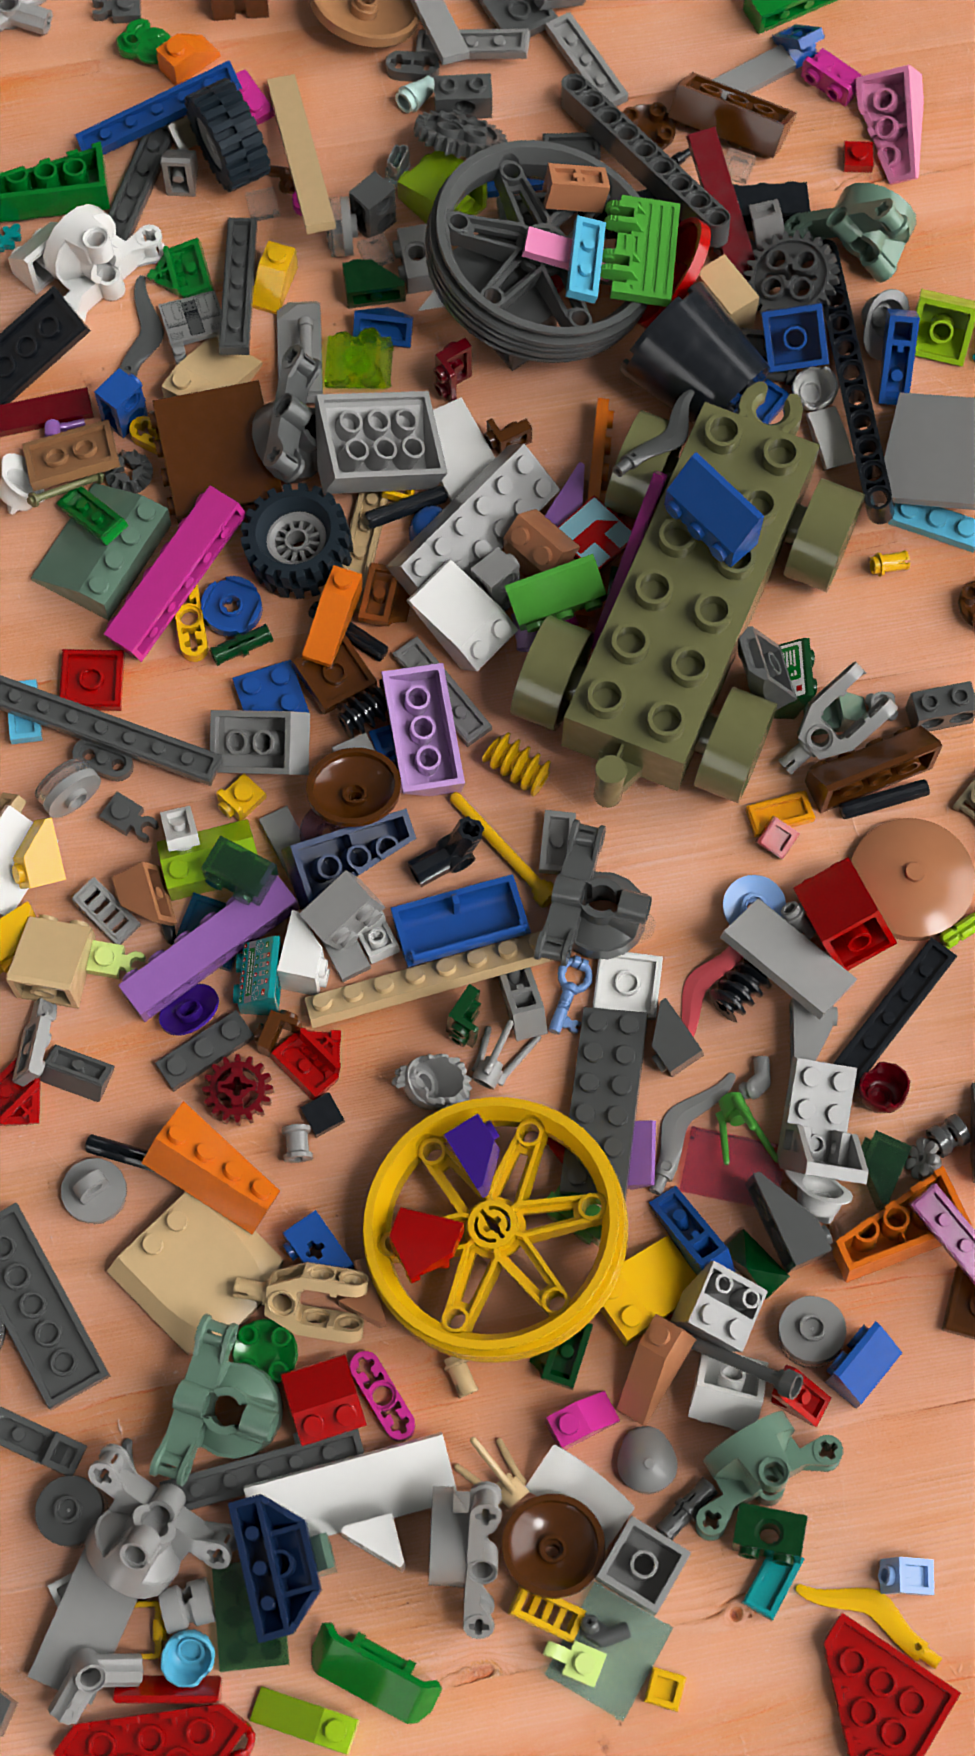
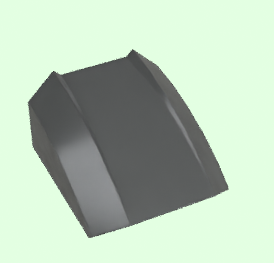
M753 626L747 627L738 640V655L743 664L750 693L778 703L777 709L797 700L781 646Z

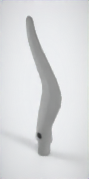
M734 1073L727 1074L722 1081L712 1088L678 1103L665 1114L661 1125L660 1156L655 1167V1185L650 1186V1192L661 1195L666 1183L673 1180L681 1158L689 1124L719 1102L721 1097L729 1092L735 1082L736 1075Z

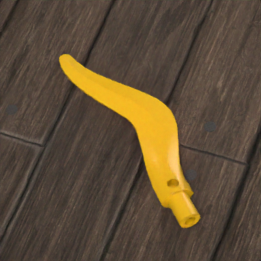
M798 1584L795 1588L800 1596L812 1603L824 1607L867 1614L896 1645L917 1662L921 1659L930 1667L936 1669L942 1660V1657L928 1648L929 1643L919 1637L909 1627L893 1601L876 1589H815L802 1584Z

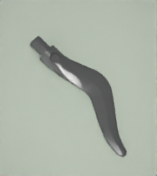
M144 276L138 277L134 289L141 331L120 365V369L126 374L132 373L137 376L138 370L145 360L160 346L164 335L161 321L148 296L146 278Z
M687 390L678 398L673 407L668 427L662 434L637 446L621 457V461L613 467V472L616 476L621 477L629 470H634L645 460L674 450L684 444L688 437L689 404L695 394L693 390Z

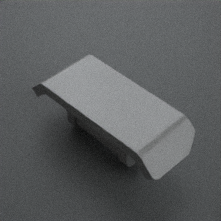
M288 302L277 311L278 381L282 358L285 352L293 345H300L303 347L305 354L312 359H318L322 363L321 309L319 302ZM322 369L308 391L306 403H315V396L323 394Z

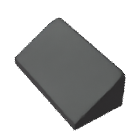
M55 1044L45 1060V1068L40 1079L46 1084L99 1102L104 1095L115 1066Z

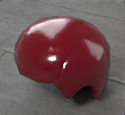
M878 1062L872 1070L864 1072L858 1086V1095L862 1103L873 1112L892 1113L905 1103L911 1081L906 1071L897 1064Z

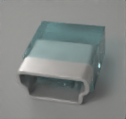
M404 144L393 147L385 169L386 178L397 188L399 177L410 168L409 147Z

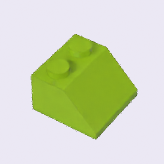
M921 289L916 307L920 321L915 356L963 367L975 324V301Z

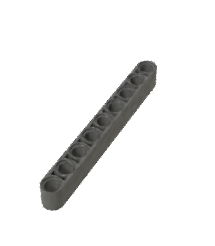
M576 73L563 77L561 81V107L658 200L680 203V221L696 217L706 223L711 231L710 247L724 246L729 238L730 213L585 77Z

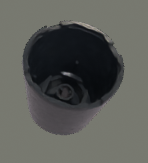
M697 282L690 286L687 290L689 295L682 300L678 296L654 319L630 349L634 354L629 361L626 358L620 367V372L625 377L672 410L676 401L684 392L693 390L695 394L690 401L688 415L689 421L692 424H695L704 402L738 414L740 399L746 389L757 382H763L770 371V366L703 282Z

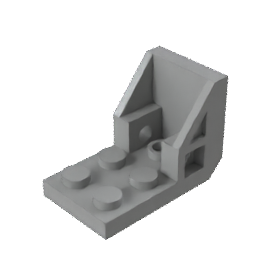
M796 1057L792 1058L777 1151L779 1167L781 1169L805 1175L867 1184L869 1171L858 1135L847 1133L857 1068Z

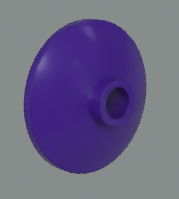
M195 985L160 1011L159 1023L166 1033L176 1036L186 1035L200 1029L216 1013L219 1005L218 994L209 985Z

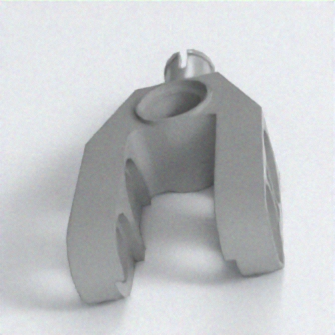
M857 662L850 664L810 700L797 732L799 743L778 760L784 768H787L786 770L791 775L811 756H816L821 760L854 750L898 709V706L888 696H885L841 735H837L830 724L821 718L825 708L840 695L842 697L846 695L847 689L860 676L866 674ZM815 730H826L829 734L826 741L823 743L812 741L811 735Z

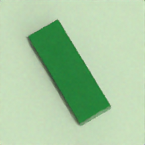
M84 487L69 491L56 503L64 513L106 546L129 526L124 518Z

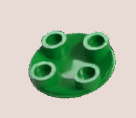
M271 1319L253 1321L239 1330L232 1349L233 1362L251 1364L268 1373L277 1385L282 1382L281 1374L294 1370L298 1358L296 1339L292 1332Z

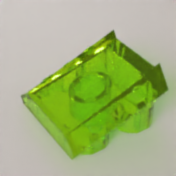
M373 327L363 329L358 336H351L346 331L338 332L334 336H328L325 388L388 389L392 387V355L395 350L391 337L381 336L377 329Z

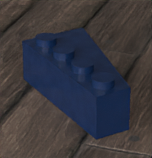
M407 808L390 813L369 825L346 827L281 849L300 910L305 909L345 870L357 877L415 840L416 835Z

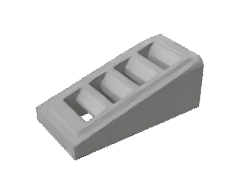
M95 877L72 897L74 905L115 944L121 945L141 926V923L126 908L120 906L119 901ZM98 893L99 895L87 905L86 903ZM106 900L108 904L96 915L94 911ZM116 910L118 913L105 924L103 921ZM125 918L128 922L114 933L112 929Z

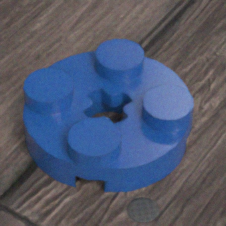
M238 576L225 577L226 580L211 583L204 591L201 599L205 624L211 630L223 636L233 637L239 632L241 635L249 632L259 623L262 616V601L257 588L249 580ZM237 601V607L239 608L237 611L228 612L227 608L224 607L225 604Z

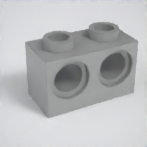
M497 547L471 568L472 580L504 612L512 606L505 585L521 580L519 573L520 564L512 554H505Z

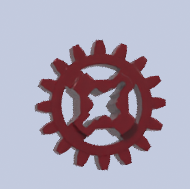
M239 1054L235 1055L234 1062H230L225 1056L223 1057L224 1065L219 1067L213 1064L212 1069L215 1074H206L204 1077L206 1082L210 1084V1086L202 1087L203 1094L210 1096L204 1100L206 1107L215 1106L211 1113L213 1117H217L222 1113L224 1124H227L231 1118L235 1119L237 1126L241 1125L242 1118H247L250 1124L254 1123L252 1115L257 1113L263 1117L265 1114L261 1106H271V1099L266 1096V1094L274 1093L273 1086L266 1084L272 1080L270 1073L262 1074L265 1069L263 1063L253 1066L254 1060L252 1056H249L245 1062L241 1061ZM244 1071L252 1074L258 1082L249 1080L245 1076ZM231 1072V1074L224 1081H220L225 1075ZM236 1085H242L243 1089L240 1091V1095H234L233 1091L236 1090ZM218 1098L230 1102L232 1109L222 1105ZM252 1099H256L253 1104L245 1108Z

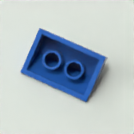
M697 452L694 453L666 490L664 505L671 517L680 519L687 526L693 538L698 541L702 540L718 561H724L731 568L758 544L764 515Z

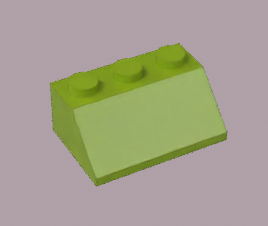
M248 819L198 831L200 845L193 846L186 851L175 850L169 852L166 840L156 842L171 901L253 881L262 876Z

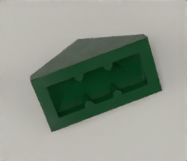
M745 1229L741 1230L726 1245L734 1267L744 1278L768 1291L765 1297L766 1300L790 1277Z

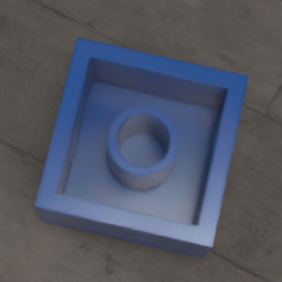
M822 302L761 312L767 361L770 366L769 373L829 364Z

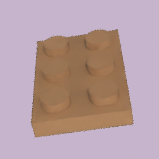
M109 419L22 444L33 492L121 467Z

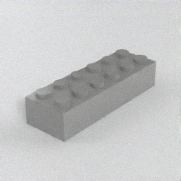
M525 444L508 445L386 567L410 596L448 559H451L472 579L471 568L497 547L503 548V538L517 515L534 509L540 511L560 491V488Z

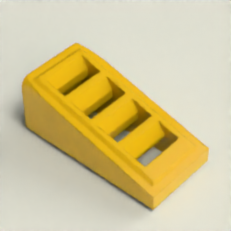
M518 1586L507 1614L573 1644L581 1626V1619L587 1611L563 1599H547L533 1595L534 1597L526 1613L521 1611L529 1592ZM542 1599L547 1602L540 1619H538L534 1615ZM554 1605L560 1608L553 1625H550L547 1621ZM569 1611L573 1614L566 1631L560 1629L566 1612Z

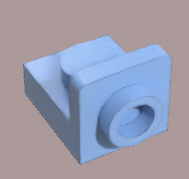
M909 1557L881 1559L878 1572L881 1594L934 1595V1560Z

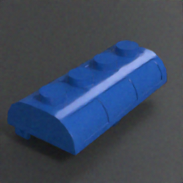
M513 874L391 907L395 930L407 968L531 934Z

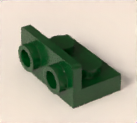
M471 984L467 986L449 1013L446 1032L449 1033L448 1037L457 1045L464 1047L467 1044L473 1048L479 1028L473 1023L480 1013L478 1009L481 1003L478 1001L480 990Z

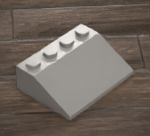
M429 391L317 394L315 396L317 467L323 494L328 492L330 494L431 489L437 487L448 474Z

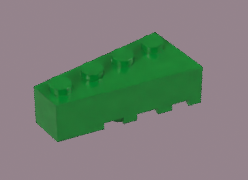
M101 141L91 144V149L79 152L78 149L68 151L66 152V157L53 161L50 158L40 160L36 166L28 169L21 166L0 173V222L66 215L76 207L86 204L98 206L102 210L110 209L106 166Z

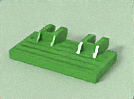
M622 195L619 201L609 200L605 210L610 216L605 217L604 222H606V229L618 233L615 248H604L602 262L604 264L601 265L600 277L613 281L610 298L667 307L672 300L680 203Z

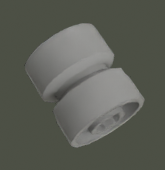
M206 1577L187 1582L183 1589L178 1585L167 1587L158 1596L164 1625L168 1634L186 1630L189 1623L192 1622L196 1626H201L216 1621L213 1599Z

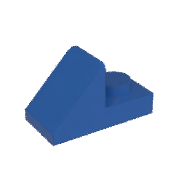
M794 24L773 35L772 38L777 46L782 44L797 64L796 69L803 66V61L807 56L813 58L817 54L816 43L825 39L822 27Z

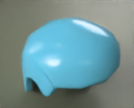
M195 1629L178 1631L170 1637L162 1650L160 1669L166 1680L175 1686L195 1687L211 1672L215 1663V1647L208 1636Z

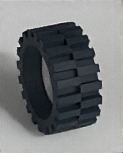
M223 78L185 97L186 114L191 122L192 132L195 133L196 142L201 147L202 155L205 161H208L210 170L213 174L215 173L219 184H222L225 190L232 192L270 174V159L267 156V147L262 141V133L258 130L256 119L254 116L252 117L250 107L247 102H244L243 95L236 89V85L230 82L229 78Z
M290 483L283 484V492L276 493L275 489L272 488L267 491L269 496L267 500L264 501L259 496L254 501L257 508L256 511L250 508L247 510L245 516L248 523L242 522L241 531L244 537H241V544L256 579L260 584L264 582L268 591L274 593L277 588L280 596L285 598L289 597L290 592H294L296 599H305L304 592L311 591L314 597L320 595L318 588L326 584L333 565L343 568V565L350 566L352 561L350 552H353L352 535L342 507L339 503L336 504L334 496L329 492L324 496L322 488L315 485L312 491H309L307 483H298V489L292 490ZM298 542H304L299 547H293Z

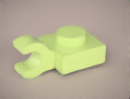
M547 1641L542 1654L565 1664L562 1675L592 1688L596 1685L607 1656L606 1653L578 1641L573 1642L570 1650L554 1642Z

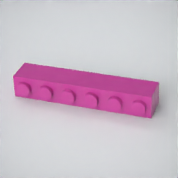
M209 486L204 493L200 494L196 500L195 507L188 517H185L179 523L177 532L170 542L164 544L160 551V556L155 563L144 572L142 581L135 591H132L126 597L120 612L109 621L104 635L114 645L140 662L144 660L246 517V512L240 504L212 486Z

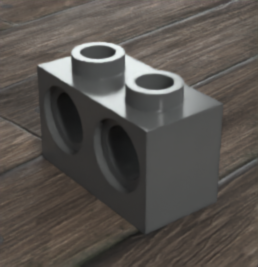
M374 171L349 191L351 214H356L357 229L370 242L396 222L395 187L388 178H382Z
M971 681L912 692L905 706L911 729L921 725L930 732L973 723L975 719V693Z

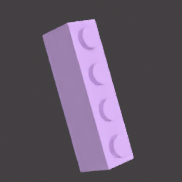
M438 663L382 671L398 771L401 777L402 793L436 796L461 792L465 780L444 664Z

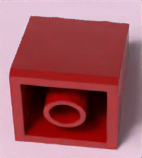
M849 857L832 864L824 871L805 879L802 883L793 887L829 955L847 971L897 944L895 937Z

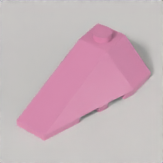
M905 65L857 77V106L860 113L864 116L868 126V133L873 138L878 151L877 155L889 184L893 185L918 179L924 103L922 74L910 65Z

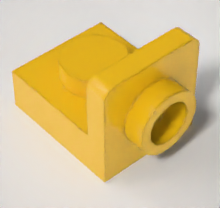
M245 773L226 791L220 788L216 792L219 810L226 817L231 818L233 816L238 821L244 820L267 798L266 793Z

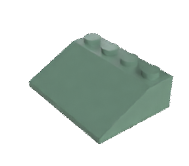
M94 483L89 492L124 518L129 526L106 546L70 518L31 576V580L110 620L172 524L168 508L140 494Z

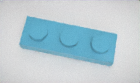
M577 215L574 221L565 297L595 304L599 292L606 222Z
M895 503L894 516L888 524L974 553V518L941 507Z

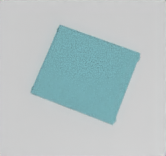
M595 1582L581 1606L582 1609L587 1611L585 1616L594 1615L597 1617V1620L608 1627L626 1621L632 1638L601 1648L585 1639L579 1628L574 1641L607 1654L594 1688L562 1675L565 1664L552 1659L545 1675L548 1679L555 1680L615 1716L617 1720L624 1721L673 1628L670 1624L660 1621L606 1589L601 1583ZM563 1640L561 1646L570 1650L572 1644Z

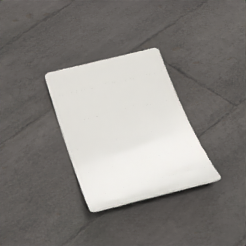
M557 1445L551 1447L526 1485L529 1492L536 1496L562 1494L575 1498L586 1505L597 1517L602 1527L605 1538V1551L634 1510V1505L611 1483L580 1459Z

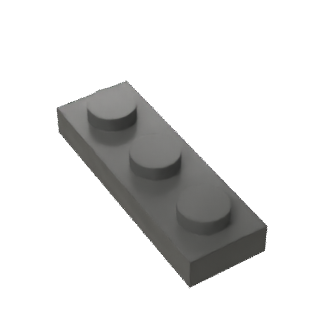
M235 1010L155 1062L172 1090L176 1091L211 1068L213 1064L222 1061L223 1057H228L254 1040V1034L238 1011Z

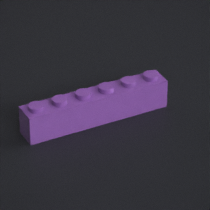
M275 871L269 876L264 874L258 877L252 883V888L243 895L237 893L226 902V907L218 913L211 912L200 921L201 925L192 932L188 930L180 934L174 940L175 944L166 951L161 949L155 952L148 959L149 963L139 970L135 968L124 975L122 978L123 982L118 986L144 1022L148 1021L242 952L244 943L258 940L290 917L292 910H299L297 899Z

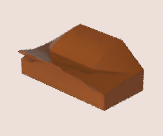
M370 564L358 614V622L381 626L407 622L410 605L406 600L410 595L387 569V565Z

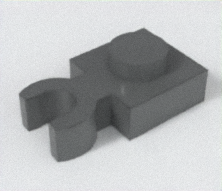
M92 0L94 8H102L100 10H92L95 21H104L108 17H112L113 24L130 23L136 19H141V0Z
M116 792L99 816L101 821L125 836L128 835L131 829L134 830L138 839L145 843H148L150 839L146 833L142 832V829L146 826H151L156 830L159 828L157 821L153 817H141L144 813L142 806L119 792Z

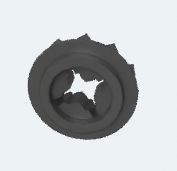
M135 449L132 452L122 450L118 454L121 467L106 471V481L110 487L139 493L152 480V464L145 454L142 455ZM125 464L130 465L131 469H134L132 471L133 480H130L126 473H122L125 471Z

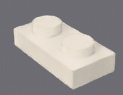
M191 806L160 812L169 852L175 850L186 851L193 846L200 845Z

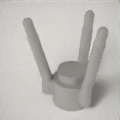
M509 1020L491 1056H486L484 1060L492 1030L490 1026H487L482 1037L476 1062L471 1069L474 1072L471 1078L492 1090L495 1089L497 1084L503 1086L507 1077L541 1040V1035L534 1037L502 1071L503 1064L497 1058L513 1026V1021Z

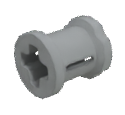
M293 1124L282 1127L281 1131L286 1137L287 1150L283 1156L284 1161L300 1163L312 1160L313 1153L309 1151L308 1133L311 1132V1126L307 1124Z

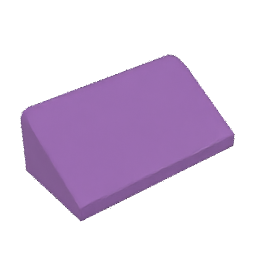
M654 1120L635 1121L627 1189L634 1190L655 1185L656 1121Z

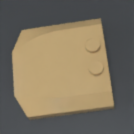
M185 1192L115 1259L107 1272L187 1355L193 1354L195 1334L204 1314H209L213 1320L227 1325L231 1323L238 1324V1328H240L262 1306V1302L233 1298L236 1278L241 1277L243 1279L266 1282L267 1279H270L274 1270L282 1268L284 1260L256 1231L253 1234L249 1233ZM212 1331L213 1334L222 1336L221 1334Z

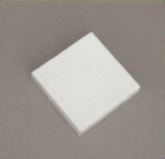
M627 952L624 955L608 960L598 959L592 1008L647 1012L648 1019L655 1020L663 957Z

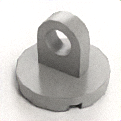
M101 1158L85 1159L75 1164L66 1173L61 1185V1199L66 1210L77 1221L83 1223L102 1224L113 1219L123 1209L126 1201L127 1183L121 1170L112 1162Z

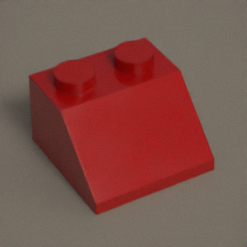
M345 1353L281 1374L301 1446L367 1426Z

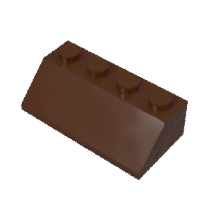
M692 72L678 84L668 117L674 119L677 125L685 128L692 126L702 131L716 127L718 137L726 139L729 145L736 148H743L744 146L754 150L753 153L756 156L768 159L770 157L774 158L780 151L797 112ZM721 89L734 94H727L726 100H723L721 98L723 92Z
M921 725L913 729L904 727L895 732L893 737L885 740L882 738L874 739L867 743L863 749L842 753L837 757L838 759L828 763L826 760H822L813 764L809 768L810 770H808L804 782L821 814L838 807L843 802L863 797L932 769L942 744L939 739Z

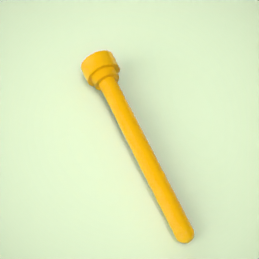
M452 793L450 795V802L464 817L469 816L471 819L481 822L484 827L482 836L532 888L533 899L541 908H545L551 904L554 884L551 881L547 882L545 879L541 880L460 793Z

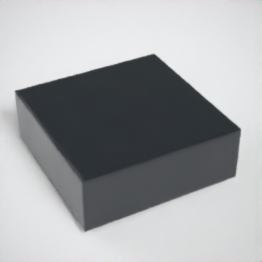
M329 1092L300 1107L316 1138L345 1123Z

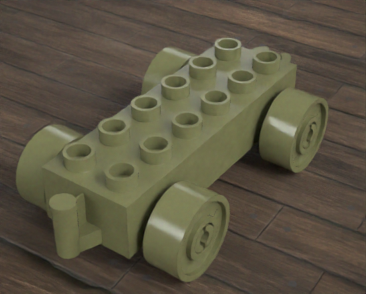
M757 382L746 389L740 399L738 414L704 402L680 458L682 445L674 450L645 460L634 470H629L621 477L616 476L612 472L606 492L605 506L612 511L633 519H637L653 473L659 471L667 474L666 476L668 477L649 528L589 662L594 632L551 615L547 616L539 628L524 661L510 709L512 715L552 731H556L564 720L561 746L598 760L595 768L594 798L602 807L610 808L616 806L620 802L622 794L640 777L678 791L695 752L703 755L695 778V787L735 803H739L744 794L773 722L778 703L732 687L719 716L712 713L738 652L739 637L750 624L784 542L793 546L783 576L824 592L828 591L852 535L865 498V494L821 478L808 507L801 505L812 478L820 445L795 436L799 430L803 413L801 398L797 394H790L787 397L783 407L784 417L776 424H766L760 421L756 414V409L766 400L768 386L765 382ZM641 410L628 431L615 465L621 461L622 456L632 449L662 434L667 429L669 420ZM696 452L764 515L758 544L731 568L724 561H718L702 540L698 541L693 538L687 526L680 519L671 517L664 505L666 490L690 457Z

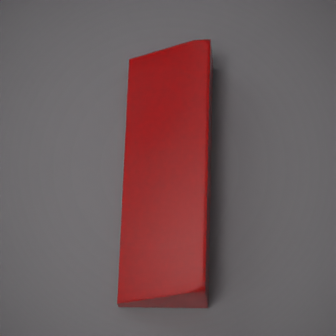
M143 1675L142 1683L138 1687H115L113 1701L118 1704H218L221 1702L222 1678L220 1676H205L197 1686L191 1688L177 1687L167 1681L165 1676Z

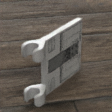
M215 290L158 305L176 365L186 357L184 345L213 337H218L219 341L221 308Z

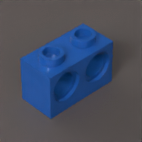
M118 368L94 393L101 420L109 419L112 430L124 438L130 433V423L137 417L147 416L148 413L141 381L134 374H126L122 369Z

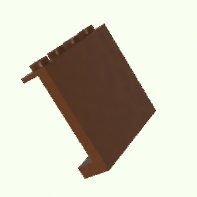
M259 380L152 401L154 411H149L152 429H158L160 439L154 440L158 458L164 457L166 468L160 469L164 487L170 486L172 497L166 498L170 516L176 515L178 524L182 521V518L188 517L195 507L197 498L209 486L232 498L241 507L255 504L254 501L259 496L264 501L269 498L267 491L272 488L275 489L276 493L283 492L281 481L264 466L258 456L252 437V421L257 410L264 406Z

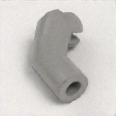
M768 1056L753 1058L754 1075L747 1082L740 1083L738 1091L742 1093L744 1099H757L770 1087L771 1075Z

